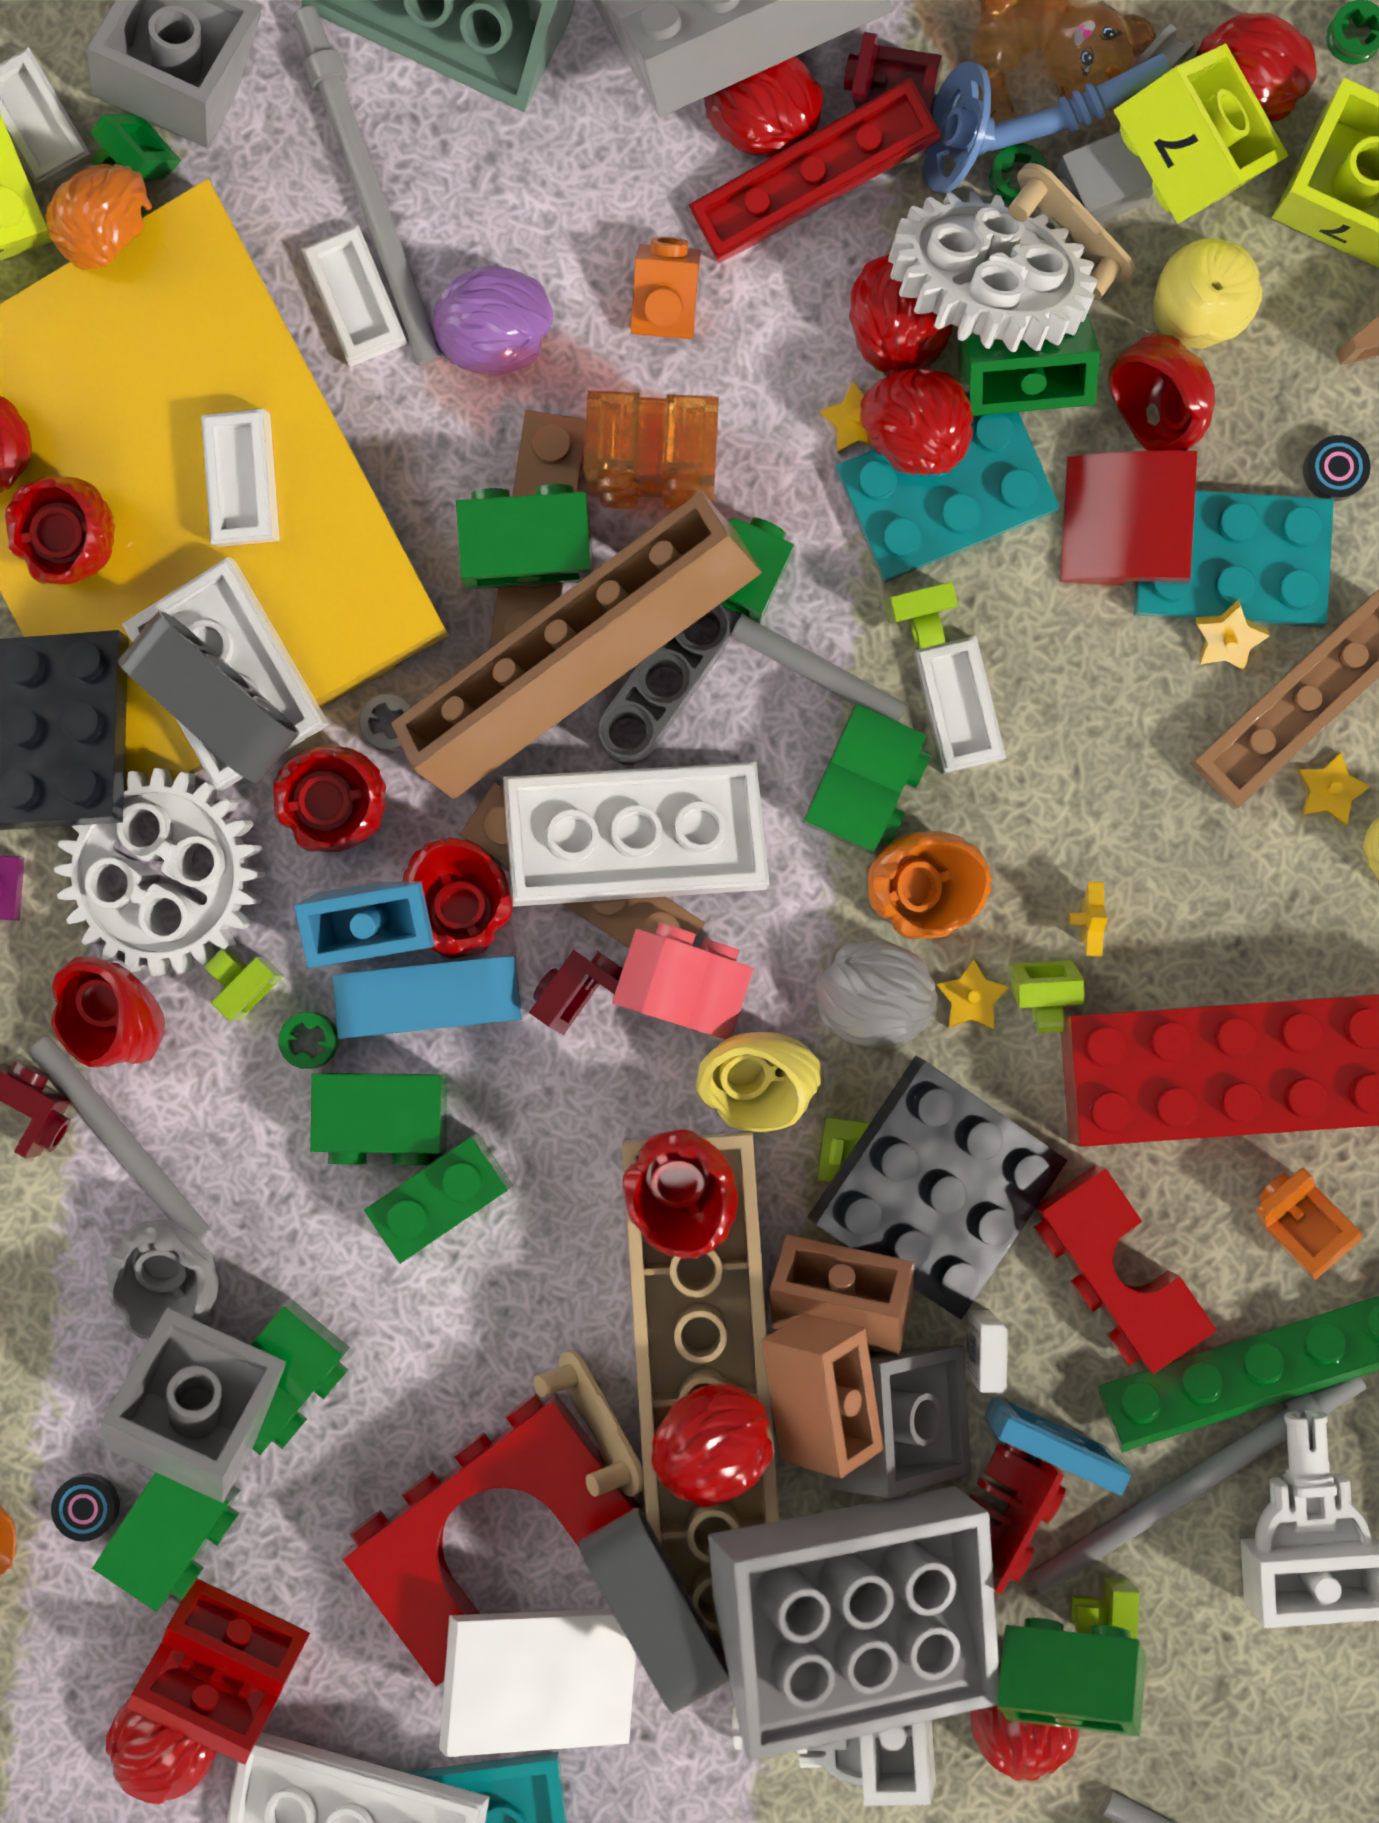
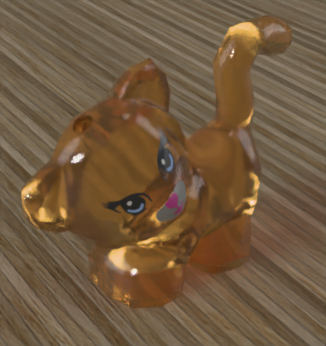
M980 0L981 19L975 31L973 53L977 63L986 69L989 76L992 109L990 117L997 123L1017 116L1018 113L1008 91L1005 75L1017 67L1032 52L1036 50L1045 51V65L1050 78L1057 83V98L1065 96L1070 100L1072 91L1078 89L1081 93H1084V85L1091 82L1096 87L1128 71L1133 59L1141 55L1156 38L1152 24L1143 17L1134 14H1122L1104 1L1076 6L1072 4L1071 0Z

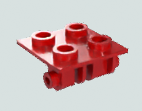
M1005 1443V1445L997 1444L983 1472L987 1476L1015 1490L1014 1494L982 1477H979L977 1485L1008 1503L1005 1511L972 1494L969 1496L989 1512V1516L999 1521L997 1524L989 1519L993 1588L1000 1595H1002L1009 1580L1018 1582L1026 1572L1034 1553V1546L1030 1545L1029 1542L1041 1520L1049 1523L1054 1518L1062 1504L1066 1491L1065 1487L1060 1485L1065 1475L1057 1466L1038 1457L1033 1461L1028 1458L1029 1453L1008 1443Z

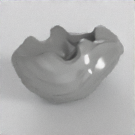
M865 941L849 943L843 946L836 953L834 963L821 972V977L816 981L815 985L817 1009L822 1023L842 1040L869 1048L895 1046L914 1039L919 1032L928 1027L932 1021V1014L936 1010L935 997L937 993L935 991V982L931 978L923 959L908 949L884 941Z
M160 1219L144 1221L132 1226L123 1237L122 1247L115 1251L107 1262L109 1299L112 1306H115L122 1316L127 1331L139 1338L148 1340L167 1307L200 1323H206L209 1312L216 1301L219 1288L214 1260L207 1248L189 1231L181 1228L178 1223L172 1220Z

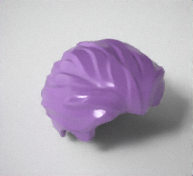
M485 266L477 268L475 271L463 273L448 285L442 298L434 308L433 330L436 334V342L439 344V348L449 358L451 363L456 364L461 369L474 373L503 375L526 367L537 359L542 348L541 340L551 329L553 311L546 292L538 280L510 268Z

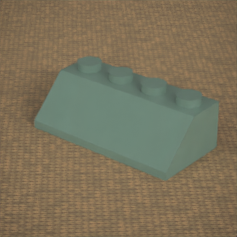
M302 0L301 8L314 6L320 17L525 112L567 28L575 0Z

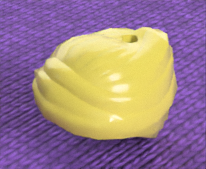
M1210 238L1194 241L1175 252L1169 258L1159 276L1154 296L1153 318L1159 332L1164 335L1174 336L1186 348L1203 349L1230 340L1246 329L1256 315L1262 300L1259 271L1251 255L1240 245L1222 239Z
M774 1032L742 1033L731 1036L719 1043L702 1060L699 1065L695 1087L699 1098L705 1105L716 1109L728 1126L743 1131L769 1132L789 1127L799 1120L807 1110L813 1094L817 1092L821 1085L823 1072L819 1059L811 1052L809 1047L791 1036Z

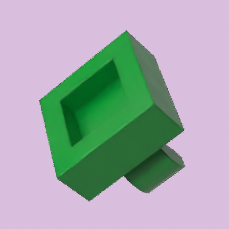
M103 114L90 132L102 146L94 156L93 166L100 164L114 166L116 163L123 167L130 166L133 171L141 173L144 184L146 179H164L181 161L148 121L134 114Z

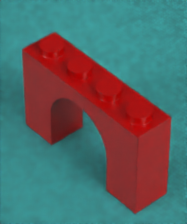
M536 1393L526 1398L505 1416L511 1425L493 1440H490L485 1432L479 1434L453 1455L459 1463L456 1468L440 1480L433 1471L429 1472L402 1494L407 1505L388 1519L379 1510L350 1533L355 1544L350 1547L342 1560L435 1687L444 1682L450 1615L480 1614L452 1576L444 1556L443 1533L445 1523L451 1512L460 1503L470 1496L490 1489L507 1488L528 1493L543 1502L553 1512L578 1547L579 1540L637 1507L646 1517V1513L635 1498L625 1495L619 1488L596 1497L590 1494L586 1485V1476L606 1468L607 1465L598 1448L557 1393L552 1394L543 1402Z

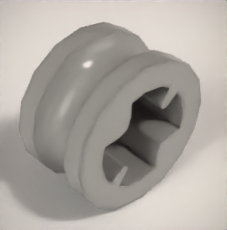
M1171 23L1153 40L1134 67L1163 53L1170 68L1173 69L1186 59L1195 44L1189 39L1184 42L1176 38L1177 28Z
M383 693L375 695L365 703L360 711L359 726L361 734L369 744L380 751L392 753L403 750L398 737L390 739L384 732L374 734L372 721H380L375 714L383 707H388L394 714L407 712L412 706L407 700L397 694Z

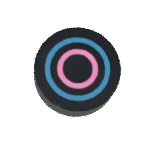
M1333 435L1322 439L1308 452L1303 463V477L1309 490L1319 498L1334 499V502L1346 500L1356 494L1366 484L1371 470L1370 458L1366 449L1357 440L1344 435Z
M94 1473L79 1474L66 1481L56 1491L51 1504V1515L56 1528L65 1537L80 1542L91 1541L102 1536L113 1526L120 1510L119 1496L113 1484L105 1477Z

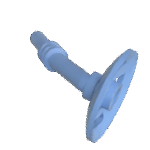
M1161 53L1096 87L1091 82L1084 85V93H1081L1078 89L1072 91L1070 100L1065 96L1058 98V106L995 123L994 119L990 117L991 86L986 69L981 64L972 61L963 62L948 75L935 99L932 118L941 133V140L927 149L922 166L924 180L931 190L948 193L964 180L978 155L1067 129L1074 134L1079 131V123L1088 127L1092 125L1093 116L1100 121L1106 117L1105 110L1133 97L1171 70L1165 55ZM978 83L983 92V101L979 99ZM950 153L952 161L957 163L950 176L947 175L943 163V156Z

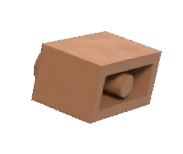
M786 1234L770 1287L773 1329L778 1330L806 1313L863 1327L866 1330L868 1350L899 1357L913 1304L914 1261Z
M805 1313L762 1339L781 1461L841 1479L883 1450L865 1328Z

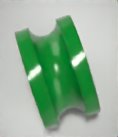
M1354 0L1346 3L1338 10L1328 26L1326 34L1328 49L1336 59L1346 64L1357 65L1365 63L1375 56L1379 50L1378 5L1367 0ZM1348 20H1352L1357 27L1367 25L1370 28L1371 32L1364 41L1366 45H1362L1357 37L1346 39L1344 32L1350 24Z
M1024 143L1003 148L994 159L989 175L990 189L994 196H1001L1005 205L1010 206L1022 190L1010 186L1011 177L1006 180L1002 177V172H1010L1013 162L1035 163L1048 169L1047 161L1043 154L1034 146Z
M301 1012L291 1016L282 1025L278 1036V1046L282 1056L291 1065L300 1069H314L327 1064L335 1056L339 1046V1039L335 1024L327 1016L317 1012ZM300 1024H304L308 1029L320 1027L323 1030L325 1041H319L318 1045L323 1046L324 1049L317 1057H314L309 1051L298 1054L294 1050L292 1040L300 1039L299 1036L294 1034V1031Z

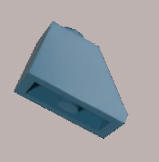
M421 881L375 882L316 893L294 905L308 968L431 948L435 945Z

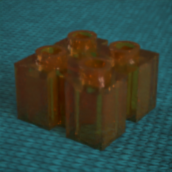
M587 390L583 469L589 496L600 497V505L614 509L638 507L639 497L664 498L663 508L675 511L700 491L703 492L710 502H714L719 397L666 394V398L640 397V393Z

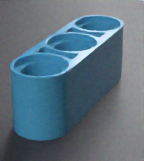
M516 956L332 975L338 1039L522 1020Z

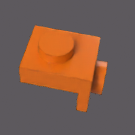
M661 236L651 238L650 245H639L635 257L631 334L693 339L701 250L688 248L689 242L687 240Z
M1304 1167L1292 1177L1286 1173L1281 1174L1271 1181L1259 1195L1258 1200L1261 1204L1256 1208L1259 1223L1314 1281L1363 1239L1362 1232L1315 1186L1313 1176Z

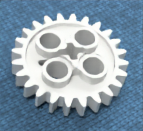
M971 191L967 202H962L952 192H948L943 204L928 197L925 200L923 209L916 206L910 207L907 219L901 218L888 258V262L894 264L890 274L891 279L902 282L899 295L906 298H918L914 308L916 314L934 312L938 315L934 324L935 328L941 329L953 324L958 327L957 335L959 340L964 341L974 333L980 335L981 342L984 348L990 349L994 339H1001L1011 352H1016L1020 340H1024L1032 349L1039 351L1044 339L1059 345L1065 333L1075 335L1080 322H1084L1095 296L1093 291L1097 284V279L1090 276L1094 263L1086 259H1080L1084 246L1077 243H1065L1069 232L1067 228L1050 230L1046 227L1049 218L1045 214L1038 215L1035 218L1029 217L1025 222L1017 221L1010 215L1008 208L1004 206L1001 196L995 195L992 203L988 204L983 203L979 195Z
M154 768L149 783L144 772L130 771L127 777L128 790L124 786L123 823L72 826L79 833L77 840H61L58 842V846L73 856L72 863L54 867L55 873L71 877L72 886L63 889L57 894V897L60 900H76L78 908L68 916L66 921L68 924L83 922L89 924L90 927L81 941L84 946L97 944L103 940L106 942L102 952V960L116 961L125 953V968L130 972L140 971L146 960L151 976L165 975L169 962H171L177 974L192 971L193 963L192 955L202 965L207 964L215 956L211 943L224 950L231 949L236 945L233 936L228 930L230 926L244 929L250 928L252 925L251 921L240 909L242 905L261 904L262 898L247 890L248 881L264 878L265 872L248 867L247 859L260 853L263 850L262 845L243 843L241 837L254 824L251 820L232 822L230 817L236 810L238 802L236 799H225L215 804L214 800L218 789L214 787L213 783L205 782L195 791V774L180 772L174 783H172L169 769ZM148 812H152L160 824L158 838L151 845L143 841L139 833L140 821ZM119 840L126 849L143 861H164L161 871L165 875L203 892L207 896V902L204 905L200 904L191 893L175 883L154 884L158 876L155 870L138 860L125 857L117 852L113 847L114 842ZM202 844L211 851L214 857L212 872L204 879L195 873L192 866L194 851ZM115 866L120 867L124 871L128 883L125 894L119 900L115 899L107 889L106 879L109 872ZM168 899L173 900L181 911L182 920L179 928L174 933L166 930L160 921L162 905Z

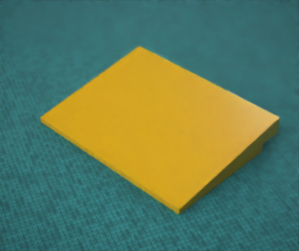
M209 178L143 217L144 229L137 237L130 240L127 246L123 247L110 265L97 269L80 270L71 262H68L0 304V396L9 400L27 423L32 442L31 460L27 468L18 477L10 490L0 493V592L24 637L119 630L129 638L122 623L225 558H232L237 562L316 702L322 708L396 669V664L450 637L220 197ZM264 409L271 416L280 541L224 547L214 546L210 541L201 415ZM45 476L76 477L91 483L98 489L103 500L107 502L114 517L112 521L115 524V533L110 559L96 574L74 584L60 585L37 582L30 576L26 561L13 555L8 548L9 540L5 521L6 507L14 493L21 486ZM129 638L128 647H129L130 644L132 643V641H131L130 638ZM128 675L124 786L128 790L127 777L130 771L144 772L150 783L154 768L169 769L172 783H174L180 772L196 774L203 770L204 767L176 718Z

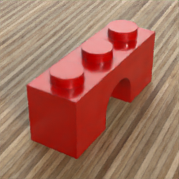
M1097 1164L1039 1203L1035 1210L1042 1221L1033 1227L1035 1232L1055 1259L1064 1253L1079 1273V1275L1070 1280V1283L1092 1313L1102 1307L1115 1328L1106 1335L1128 1366L1139 1361L1142 1367L1151 1374H1155L1217 1331L1182 1278L1170 1270L1142 1286H1128L1120 1281L1113 1266L1115 1247L1126 1233L1143 1221L1105 1167Z

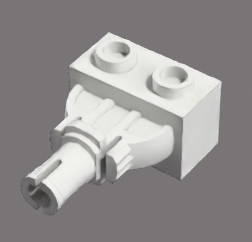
M1304 1410V1418H1300L1298 1411L1287 1412L1284 1414V1420L1287 1426L1289 1469L1285 1470L1283 1480L1280 1477L1269 1479L1271 1502L1259 1518L1255 1538L1240 1539L1244 1604L1264 1628L1379 1620V1540L1370 1533L1363 1515L1351 1502V1487L1348 1477L1339 1473L1330 1474L1326 1425L1328 1423V1415L1321 1411Z
M734 1706L732 1729H737V1733L733 1735L735 1750H742L743 1743ZM932 1720L797 1751V1754H800L799 1764L801 1768L824 1767L830 1774L846 1783L863 1786L864 1806L931 1805L936 1783Z

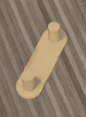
M1035 163L1025 164L1017 175L1018 183L1022 190L1008 207L1010 215L1017 221L1025 222L1038 206L1048 218L1052 217L1061 228L1069 230L1068 236L1075 243L1084 246L1082 255L1087 260L1092 261L1096 267L1090 275L1097 279V284L1093 291L1095 295L1093 300H1100L1114 280L1119 283L1129 281L1135 273V265L1126 251L1049 169Z
M575 1350L563 1352L559 1357V1368L535 1376L533 1383L536 1393L542 1398L566 1389L580 1417H584L601 1450L599 1452L607 1467L586 1476V1485L590 1494L596 1497L616 1488H619L625 1495L630 1497L640 1494L644 1488V1476L642 1466L582 1356Z

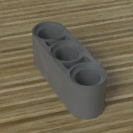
M721 604L704 615L712 619L719 628L718 636L711 643L706 645L694 644L685 637L682 631L636 666L607 707L599 722V737L604 751L612 760L621 764L634 765L644 761L652 754L720 658L728 644L730 619L726 609ZM661 667H670L676 670L683 679L680 690L669 697H659L653 694L647 687L649 675ZM625 718L638 720L646 728L644 741L633 749H621L610 739L613 726Z
M159 610L117 660L121 668L225 764L252 783L257 784L300 734L296 726L200 638L164 611Z
M638 1507L578 1541L581 1554L592 1577L656 1691L672 1714L730 1682L726 1660L651 1525Z

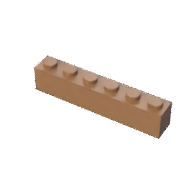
M700 491L391 723L412 769L448 796L456 799L748 584L762 572L736 530L703 492Z

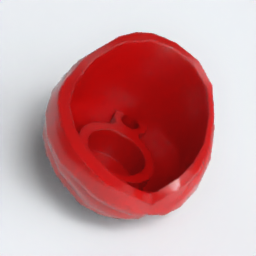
M1156 333L1143 336L1138 342L1118 355L1109 370V390L1117 409L1142 447L1147 451L1188 450L1204 437L1211 424L1212 413L1215 407V387L1203 360L1186 349L1179 339H1176L1174 336ZM1150 404L1156 405L1160 421L1156 426L1147 421V407Z
M75 957L57 971L52 983L53 997L57 1005L52 1014L51 1025L57 1039L71 1056L78 1062L92 1068L109 1067L124 1062L138 1064L152 1060L165 1034L164 1013L155 997L137 977L120 964L97 957Z

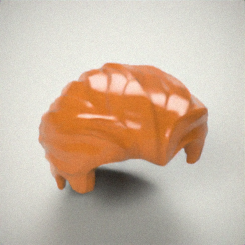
M100 164L76 173L67 182L58 187L51 202L47 205V212L44 215L48 236L60 253L70 260L75 267L80 270H89L110 265L123 247L127 246L129 241L137 237L144 229L141 206L146 210L152 209V204L147 197L141 173L133 171L130 166Z
M941 831L911 833L892 842L871 864L868 873L869 902L877 914L884 919H889L893 924V929L905 938L922 939L948 936L959 927L970 923L984 908L991 892L990 883L992 877L990 875V867L980 849L974 844L967 842L963 837Z

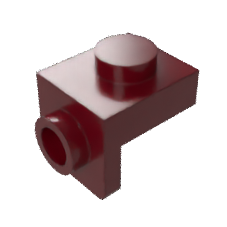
M864 32L860 52L850 51L844 76V90L852 91V99L856 109L905 80L912 78L932 116L943 65L942 55L882 46L879 44L876 33Z
M573 949L559 970L553 968L541 979L533 994V999L536 1000V1003L528 1013L549 1028L564 1035L600 984L615 994L623 968L599 951L596 952L590 961Z
M15 1059L11 1066L6 1063L0 1064V1101L32 1119L14 1150V1153L28 1159L40 1156L44 1149L52 1152L60 1144L71 1123V1119L64 1116L70 1100L45 1086L50 1078L47 1073L25 1061Z

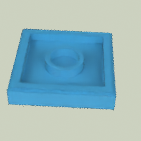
M998 1396L996 1399L992 1398L984 1419L999 1440L1120 1496L1123 1495L1131 1474L1128 1472L1129 1469L1108 1447Z

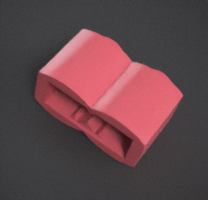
M660 922L655 934L636 929L612 1004L726 1040L733 1036L754 968L736 962L740 950L703 938L700 949L692 946L696 934Z

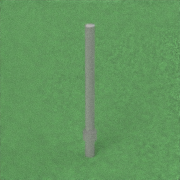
M302 7L293 13V19L307 55L303 65L312 89L320 91L418 366L421 367L442 359L440 350L343 84L347 80V74L337 50L330 48L316 7Z
M1357 1377L1284 1401L1283 1405L1286 1409L1028 1573L1030 1579L1041 1596L1045 1595L1286 1441L1287 1426L1284 1420L1285 1413L1298 1411L1300 1418H1304V1410H1316L1328 1414L1366 1390L1365 1383L1361 1377Z

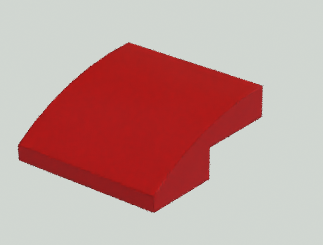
M1124 451L1067 457L1060 582L1120 586L1124 585V581L1189 583L1191 578L1198 451Z
M197 1579L181 1601L166 1627L159 1647L130 1696L127 1708L245 1765L296 1665L310 1632Z

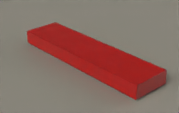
M909 78L690 203L688 206L718 263H721L940 141L941 133L912 78Z

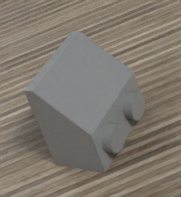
M116 0L86 48L92 95L208 148L237 94L261 17V7L247 0Z
M167 1307L100 1422L104 1448L223 1503L256 1442L284 1371L286 1361Z
M963 1345L902 1348L899 1357L869 1350L883 1450L841 1479L828 1475L829 1490L889 1498L971 1474Z

